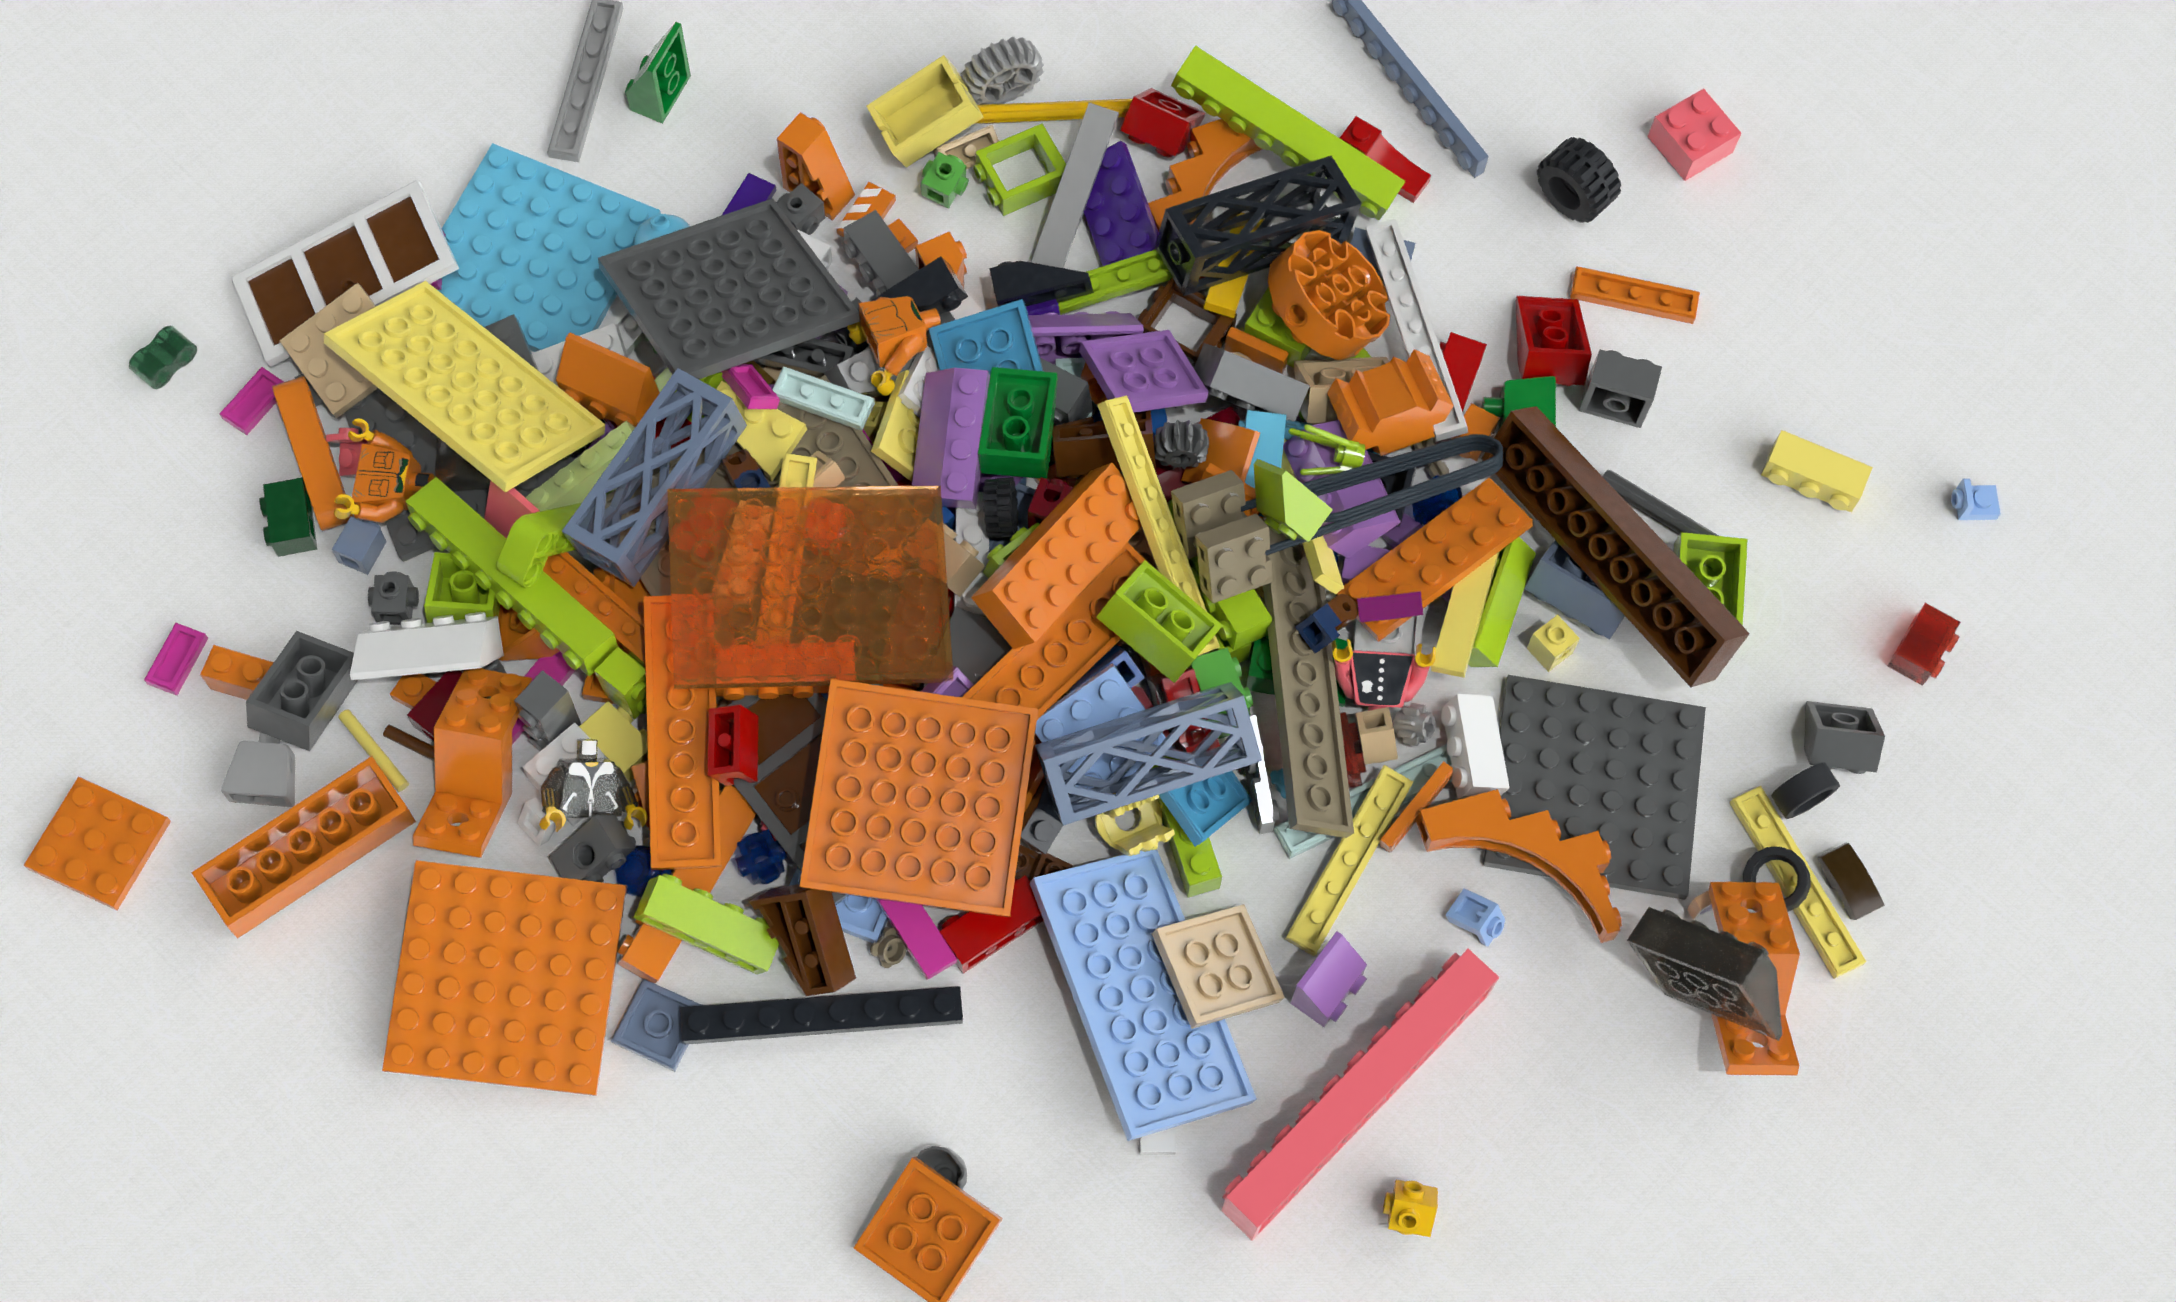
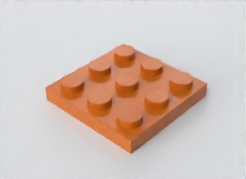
M78 776L24 866L36 874L118 911L171 821L168 817Z
M912 1157L853 1248L926 1301L949 1302L1003 1218L920 1159Z

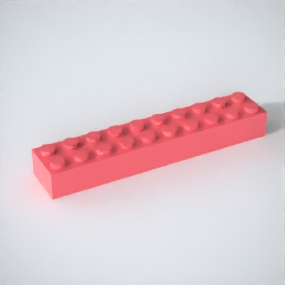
M1467 949L1461 956L1454 953L1442 966L1443 970L1438 974V980L1431 977L1418 991L1419 994L1414 999L1415 1003L1406 1002L1395 1014L1396 1018L1390 1024L1392 1027L1389 1029L1384 1025L1371 1039L1372 1043L1367 1048L1368 1052L1365 1054L1360 1050L1348 1062V1067L1343 1072L1344 1076L1341 1078L1338 1074L1335 1075L1323 1088L1324 1092L1319 1097L1321 1100L1317 1103L1312 1099L1298 1114L1300 1117L1295 1122L1297 1125L1294 1128L1289 1124L1285 1126L1275 1137V1142L1271 1146L1272 1150L1269 1153L1262 1150L1250 1163L1251 1167L1247 1171L1248 1175L1244 1179L1238 1175L1226 1187V1193L1222 1197L1225 1201L1221 1211L1251 1241L1489 996L1499 976L1471 950Z

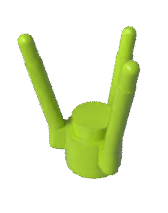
M1308 424L1304 426V429L1308 432L1294 428L1288 430V433L1334 448V462L1340 465L1336 467L1301 469V475L1336 474L1360 467L1363 464L1365 444L1347 440Z

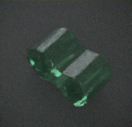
M168 325L156 334L150 344L139 349L131 357L129 369L153 389L162 388L170 381L177 370L186 366L194 359L197 353V346L175 327Z

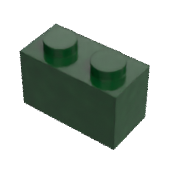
M303 477L263 484L264 497L259 498L262 515L267 517L268 526L263 527L266 545L272 546L278 557L318 550L312 504Z

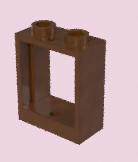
M1171 278L1165 287L1161 285L1153 297L1152 302L1154 304L1149 311L1146 309L1142 311L1138 321L1143 325V333L1158 331L1155 327L1171 304L1175 303L1214 325L1196 352L1177 341L1194 368L1204 343L1218 348L1223 347L1230 328H1235L1237 313L1234 318L1205 310L1206 296L1199 292L1183 296L1176 282Z

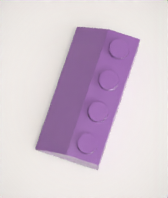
M1109 311L1104 314L1077 312L1075 314L1058 315L1051 312L1043 315H1028L1039 356L1052 364H1055L1056 359L1083 358L1079 352L1081 341L1140 334L1144 331L1143 325L1131 313H1119L1117 311Z
M949 368L926 373L910 503L977 509L981 475L978 450L990 382V375L987 370Z
M1339 420L1311 425L1348 440ZM1297 436L1291 437L1283 444V449L1294 474L1302 484L1333 474L1301 475V469L1340 466L1339 463L1334 462V448ZM1365 450L1362 466L1373 463L1367 450ZM1378 478L1318 497L1333 509L1331 513H1336L1388 494L1381 479ZM1393 510L1323 535L1328 548L1349 559L1398 525L1400 520L1396 511ZM1324 522L1321 527L1334 522Z

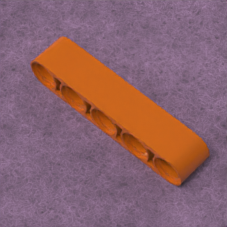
M301 376L272 386L322 532L347 524L350 517H353V514H350L346 519H339L334 514L336 508L347 509L344 504L334 502L338 495L346 493L329 443L326 442V435L305 377Z

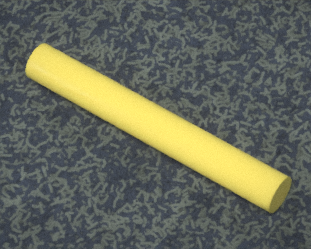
M349 709L341 712L338 716L340 721L366 753L374 758L396 790L400 792L406 789L409 782Z

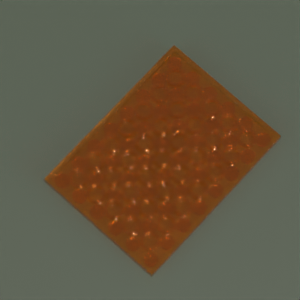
M941 486L667 489L674 689L830 685L831 679L865 684L941 683L943 681H953Z

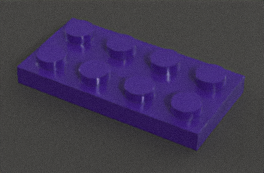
M1121 140L1106 149L1084 210L1103 266L1155 250L1159 233L1127 144Z

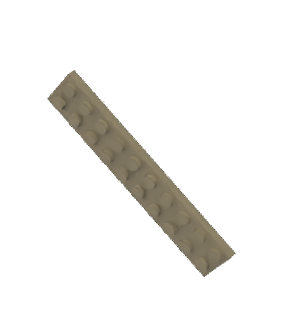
M1269 528L1270 545L1289 539L1282 533L1277 534ZM1301 543L1267 555L1272 561L1273 582L1263 585L1265 607L1272 617V622L1268 627L1289 829L1347 838L1354 834L1331 643L1315 654L1295 628L1327 604L1325 588L1313 580L1304 547Z

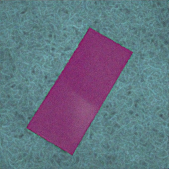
M1421 591L1357 598L1360 622L1423 615Z

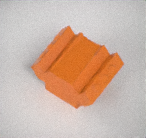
M1415 349L1406 362L1393 356L1390 362L1363 372L1356 370L1349 383L1335 378L1327 392L1348 440L1365 444V450L1372 448L1374 452L1379 453L1381 456L1435 437L1434 425L1445 421L1454 407L1430 356Z

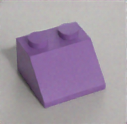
M1336 931L1296 985L1290 1004L1322 1027H1325L1330 1019L1337 1022L1348 1006L1343 1002L1350 992L1356 995L1367 980L1363 976L1367 967L1366 962L1341 933Z

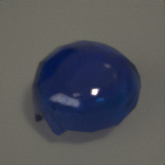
M636 845L635 849L626 856L627 861L621 867L614 870L616 883L626 885V894L637 897L643 896L650 879L659 875L662 876L663 874H671V869L651 870V850L649 846Z

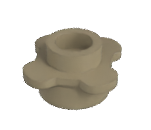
M891 927L886 928L883 936L870 947L871 955L877 956L881 960V966L884 968H890L892 965L901 962L907 951L904 943L897 936V932Z

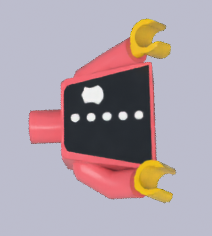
M1347 639L1346 648L1337 649L1336 642H1331L1335 676L1345 697L1353 699L1355 705L1368 706V711L1387 707L1403 708L1405 702L1412 701L1425 683L1429 668L1434 664L1436 657L1435 647L1432 648L1430 654H1422V644L1416 646V655L1411 653L1352 650L1349 639Z

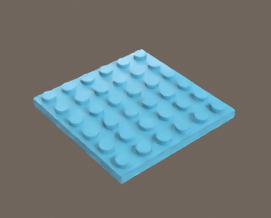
M492 143L442 227L459 269L442 277V289L438 291L483 327L514 314L521 325L530 350L537 352L565 341L566 336L570 332L580 336L599 328L618 294L600 270L598 258L634 246V237L639 226L647 219L661 214L659 209Z

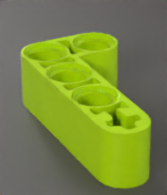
M581 503L526 514L517 519L510 529L500 553L497 569L525 588L532 586L540 577L548 556L575 550L562 530Z

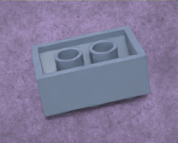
M1556 540L1543 555L1524 588L1537 599L1546 601L1561 610L1565 616L1578 620L1588 626L1594 633L1603 635L1608 639H1611L1625 617Z

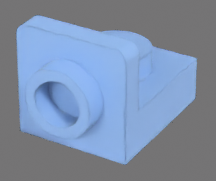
M1962 479L1957 488L1952 492L1951 502L1953 508L1957 509L1958 520H1997L2001 515L1996 485L1971 486L1970 479Z
M1465 888L1446 913L1449 922L1476 934L1481 944L1487 947L1494 938L1501 934L1504 928L1505 918L1499 905Z

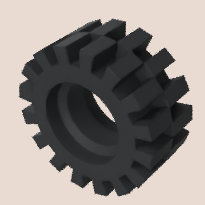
M1014 478L986 479L983 488V510L985 512L984 521L986 523L987 536L989 539L1012 538L1018 531L1017 526L1019 523L1018 499L1016 497L1017 490Z

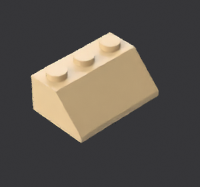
M1370 357L1346 358L1342 360L1294 361L1295 380L1310 385L1300 408L1305 421L1316 425L1339 420L1327 395L1335 378L1349 383L1356 370L1363 372L1390 362L1388 358Z

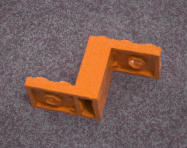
M483 668L466 669L463 671L434 726L435 793L413 834V846L482 858L512 795V729L519 713L514 700L532 682V678L512 673L507 674L485 670ZM454 823H462L460 826L452 825Z
M1710 882L1708 893L1721 940L1708 1003L1726 1074L1797 1076L1800 1065L1785 1015L1800 953L1779 883ZM1747 909L1754 910L1756 913L1748 912ZM1751 1042L1759 1043L1764 1047H1755Z

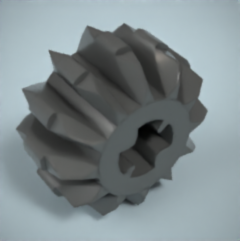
M1177 420L1176 423L1166 422L1163 427L1156 429L1154 453L1155 459L1159 460L1161 465H1171L1172 469L1177 467L1186 469L1188 466L1198 467L1199 463L1206 461L1209 437L1207 431L1202 429L1201 424H1191L1190 420L1186 422Z

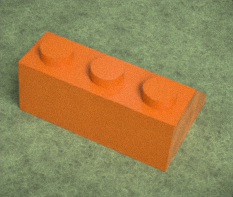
M571 332L566 336L556 377L559 388L598 419L606 418L615 422L617 426L628 421L632 426L636 427L660 393L650 367Z

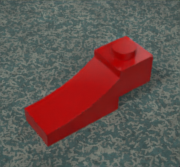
M1355 116L1339 137L1405 180L1398 194L1412 203L1417 200L1430 182L1431 174L1415 165L1396 150L1382 136L1380 129Z

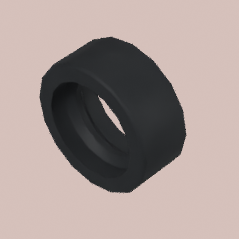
M1823 762L1813 765L1787 780L1772 793L1771 797L1785 819H1789L1810 810L1837 791L1840 784L1827 764Z
M1766 847L1756 852L1746 863L1743 871V882H1756L1759 869L1771 860L1787 862L1794 868L1797 874V885L1794 892L1789 897L1784 898L1787 912L1798 908L1807 898L1811 887L1810 873L1805 862L1795 852L1783 847Z

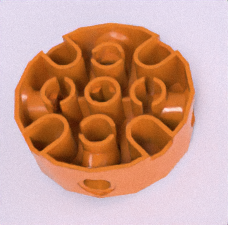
M1321 230L1305 232L1270 264L1268 285L1273 301V311L1282 318L1286 326L1291 330L1292 337L1298 343H1304L1319 354L1335 360L1355 357L1367 344L1379 338L1389 326L1390 314L1387 313L1385 303L1389 300L1386 288L1372 264L1357 248L1347 241L1340 244L1331 238V233Z

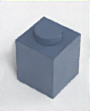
M350 517L334 544L332 551L340 564L368 575L387 541L381 531V527L376 522L361 521Z

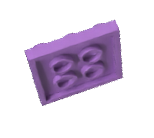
M1170 330L1081 341L1079 352L1107 399L1110 400L1127 395L1133 413L1202 403L1207 400L1208 390Z

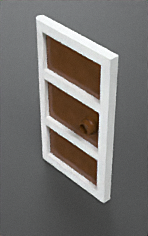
M415 180L239 272L231 278L263 356L269 366L272 367L291 357L280 343V340L355 284L359 283L374 304L378 306L424 281L431 284L458 270L459 267L425 195L422 183Z

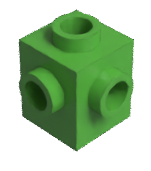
M938 152L934 161L929 160L923 169L921 195L949 209L957 194L962 196L968 185L969 179L966 178V165L954 155L949 154L946 156Z

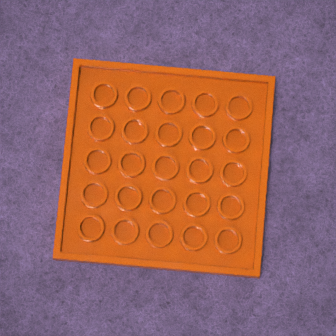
M831 679L800 888L1010 917L1038 709Z
M416 860L382 1071L597 1096L627 886Z

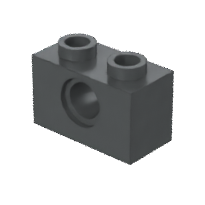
M595 815L549 857L562 878L603 882V877L608 872L621 867L627 861L626 856L635 849V846L616 815Z

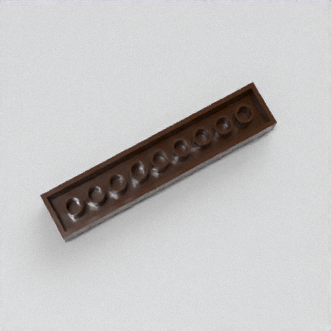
M1537 406L1511 411L1494 437L1503 446V466L1495 475L1690 688L1716 680L1750 633ZM1485 452L1481 459L1485 461L1494 455Z

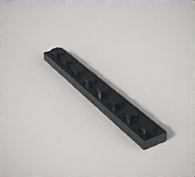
M960 986L680 1007L681 1039L684 1045L963 1024Z

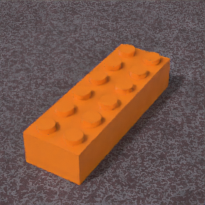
M1109 463L1091 470L971 597L1013 649L1035 643L1142 526L1124 476L1113 463Z
M371 756L191 873L225 925L238 939L416 821Z

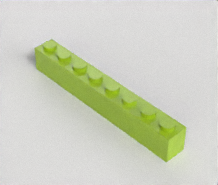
M1196 45L1171 84V87L1176 90L1178 95L1198 103L1207 114L1214 117L1218 116L1227 122L1232 130L1237 133L1246 134L1254 140L1258 147L1272 151L1280 156L1281 160L1290 167L1300 166L1332 156L1361 201L1360 212L1369 218L1380 220L1405 183V180ZM1316 172L1307 175L1315 176Z
M437 477L405 501L410 512L408 519L411 524L420 532L425 530L439 550L443 551L446 549L450 552L453 561L460 569L466 570L468 568L473 573L476 582L484 590L490 588L496 593V599L505 609H514L518 613L517 616L523 625L529 630L535 628L540 633L543 642L550 649L554 650L557 648L561 651L564 660L572 669L577 670L580 668L586 675L590 676L618 647L615 634L543 570L537 581L528 588L523 587L497 569V561L506 538Z

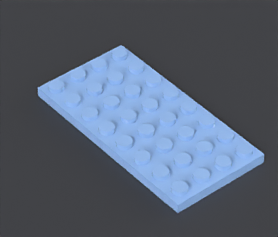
M1140 850L1138 855L1127 856L1124 854L1034 877L1031 880L1030 886L1128 1141L1243 1107L1257 1100L1225 1019L1191 1029L1152 937V933L1157 928L1186 921L1158 850L1146 852Z

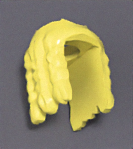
M1159 795L1095 816L1096 829L1102 839L1109 846L1120 850L1122 854L1127 856L1138 855L1140 850L1144 852L1157 850L1159 841L1168 842L1175 835L1173 828L1162 826V811L1157 800L1160 798ZM1137 808L1140 811L1138 825L1132 830L1124 831L1120 829L1115 822V817L1123 815L1125 811Z

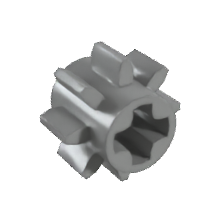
M1411 703L1410 707L1404 706L1403 710H1399L1394 718V731L1398 737H1403V744L1418 746L1419 742L1425 743L1426 739H1430L1434 734L1435 718L1431 712H1426V705Z

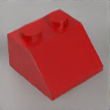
M1150 88L1133 96L1120 131L1128 134V139L1135 143H1148L1156 147L1155 151L1163 156H1177L1185 151L1187 143L1190 142L1191 129L1200 126L1206 113Z

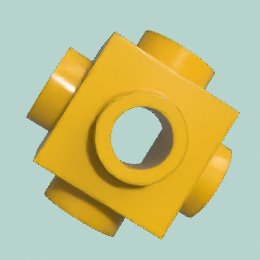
M1395 1180L1393 1193L1386 1192L1383 1204V1214H1388V1229L1405 1235L1415 1234L1431 1237L1438 1208V1188L1422 1185L1417 1181Z

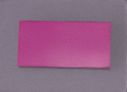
M741 364L721 371L723 379L747 409L778 408L779 397L753 365Z
M261 367L219 413L221 418L245 435H248L277 403L272 386L284 381Z
M175 623L144 679L146 684L178 696L208 640L207 635Z

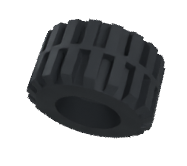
M1575 137L1566 139L1538 165L1537 180L1544 195L1560 213L1573 221L1576 220L1580 223L1591 222L1618 198V195L1621 193V181L1618 178L1619 174L1614 168L1613 163L1603 151L1585 139H1577Z

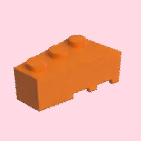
M800 112L777 137L783 188L791 192L801 183L804 184L824 202L825 216L833 221L855 196V193L824 125L816 118H809Z

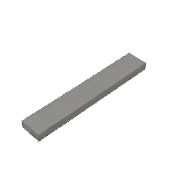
M613 0L591 1L547 151L550 158L573 162L580 161L624 9L622 2Z
M1092 103L1088 104L1031 263L1064 268L1119 112Z

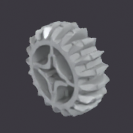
M1011 37L1007 41L1001 39L996 44L991 43L986 49L981 48V52L973 55L972 61L965 64L966 69L961 74L969 90L968 92L972 95L976 104H1005L1019 96H1024L1027 90L1033 89V84L1040 81L1039 76L1043 74L1042 67L1044 64L1039 51L1031 41H1026L1024 37L1018 39Z

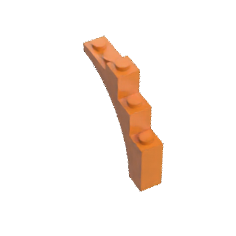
M1222 119L1192 128L1190 142L1187 143L1191 158L1169 166L1168 179L1165 180L1169 196L1148 203L1158 232L1166 208L1209 195L1218 181L1232 167L1249 155L1263 149L1258 147L1254 140L1246 134L1237 133L1232 130L1228 123Z
M1498 789L1420 810L1416 823L1426 852L1448 848H1481L1505 853L1530 863L1556 880L1574 897L1590 919L1601 943L1614 940L1620 932V927L1622 926L1620 913L1616 907L1612 908L1609 900L1610 887L1607 878L1604 875H1600V873H1604L1610 863L1611 851L1607 841H1602L1599 831L1559 841L1561 839L1560 827L1555 819H1551L1548 810L1509 820L1511 818L1509 804L1505 798L1501 799Z

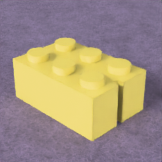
M945 55L866 106L877 127L882 131L881 134L892 154L905 167L910 166L983 118L980 109L972 95L968 92L969 90L959 72Z

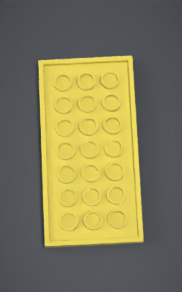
M427 281L324 333L325 345L504 492L521 484L605 433L606 424Z

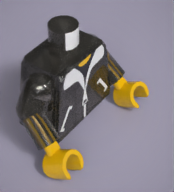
M577 739L576 758L559 759L557 766L552 768L540 787L542 811L546 814L539 823L540 828L543 830L550 826V820L555 823V830L558 832L564 826L566 818L594 817L595 815H616L617 817L622 816V811L627 813L624 819L625 828L632 830L634 823L631 817L638 818L641 827H644L648 815L643 808L638 807L633 789L621 768L615 765V762L612 760L597 758V739Z

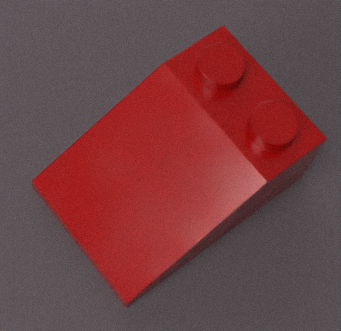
M1516 296L1517 360L1521 379L1554 376L1556 377V384L1563 386H1585L1592 352L1579 300Z

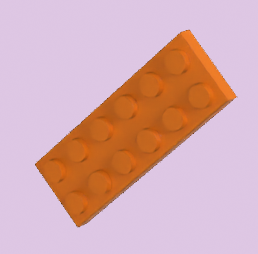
M1489 477L1345 584L1344 589L1339 591L1336 596L1346 594L1358 606L1357 598L1421 591L1422 606L1425 608L1533 527V520ZM1359 611L1356 617L1378 642L1411 618L1360 622Z

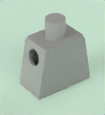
M261 732L258 742L241 741L236 749L221 792L229 802L293 807L295 805V754L288 745L280 744L279 739Z

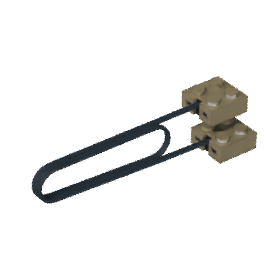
M1471 434L1303 483L1305 487L1318 497L1471 451H1483L1494 455L1485 461L1341 512L1330 513L1324 522L1334 523L1320 527L1312 539L1489 477L1497 473L1503 466V446L1497 439L1491 436ZM1232 470L1171 491L1174 522L1188 559L1198 556L1201 590L1212 603L1273 582L1272 561L1267 555L1306 542L1297 537L1294 541L1286 539L1270 545L1269 527L1257 514L1247 517L1243 512L1257 507L1256 498L1245 502L1244 482Z

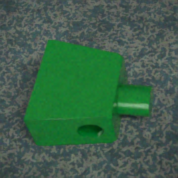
M1556 377L1507 380L1503 383L1500 397H1483L1481 408L1500 418L1499 429L1511 411L1537 406L1556 427Z

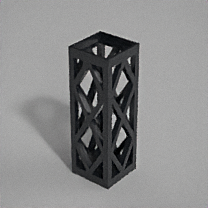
M1327 156L1166 208L1155 249L1183 296L1269 268L1275 258L1293 244L1288 241L1309 227L1311 228L1308 232L1325 226L1326 228L1321 231L1331 233L1332 239L1340 244L1348 241L1362 203L1333 157ZM1316 172L1315 176L1307 175ZM1288 183L1300 185L1274 202ZM1321 189H1326L1323 195L1320 196ZM1336 192L1342 203L1327 207L1326 203ZM1252 193V194H1250L1249 196H1247V197L1244 198V199H1242V198H1237V197H1240V196H1243V195ZM1268 195V197L1264 201H1260ZM1310 203L1313 207L1311 210L1298 209V207ZM1217 206L1229 208L1205 225H1202ZM1243 211H1249L1248 213L1239 215ZM1276 217L1291 219L1270 226ZM1261 219H1264V221H1263V222L1261 223V225L1257 228V230L1254 231V232H1251V231L1253 230V228L1257 225V223H1258ZM1245 225L1239 234L1224 232ZM1277 236V237L1274 238L1273 240L1268 239V238ZM1206 240L1221 242L1206 248L1202 247ZM1241 249L1228 267L1216 266ZM1251 250H1256L1250 255H1248ZM1271 252H1277V254L1265 257Z

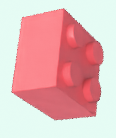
M1703 88L1655 116L1647 137L1682 179L1686 181L1732 154L1741 136V132Z

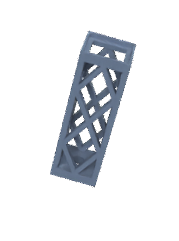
M677 368L562 530L581 557L635 587L669 538L673 527L679 524L686 514L687 507L692 498L698 497L721 464V459L726 457L746 428L747 424L733 399ZM692 412V424L680 429ZM666 418L659 437L655 439L656 422ZM691 436L690 440L671 449V445ZM706 447L705 463L695 467L702 449ZM682 456L669 474L670 461ZM660 466L659 485L652 488L653 469ZM642 483V494L630 499ZM617 488L610 506L605 509L606 493ZM641 506L639 512L621 520L623 514ZM656 518L655 533L646 537L652 520ZM632 527L619 545L620 532ZM610 538V544L604 540Z
M1232 682L1035 745L1054 809L1063 826L1263 761L1244 695ZM1190 725L1212 730L1192 753L1170 748ZM1175 727L1160 745L1152 744L1164 730ZM1222 732L1230 734L1219 747L1206 751ZM1145 737L1142 741H1137V740H1136V739ZM1117 745H1120V746H1125V747L1133 748L1134 751H1133V750H1129V749H1124V748L1116 747V746H1117ZM1103 753L1126 758L1108 780L1084 775ZM1088 755L1073 773L1068 772L1069 768L1078 758ZM1164 755L1172 758H1177L1180 760L1176 761L1168 758H1163L1162 756ZM1136 761L1144 762L1133 775L1122 778ZM1075 784H1085L1089 786H1094V788L1089 789L1081 786H1076Z

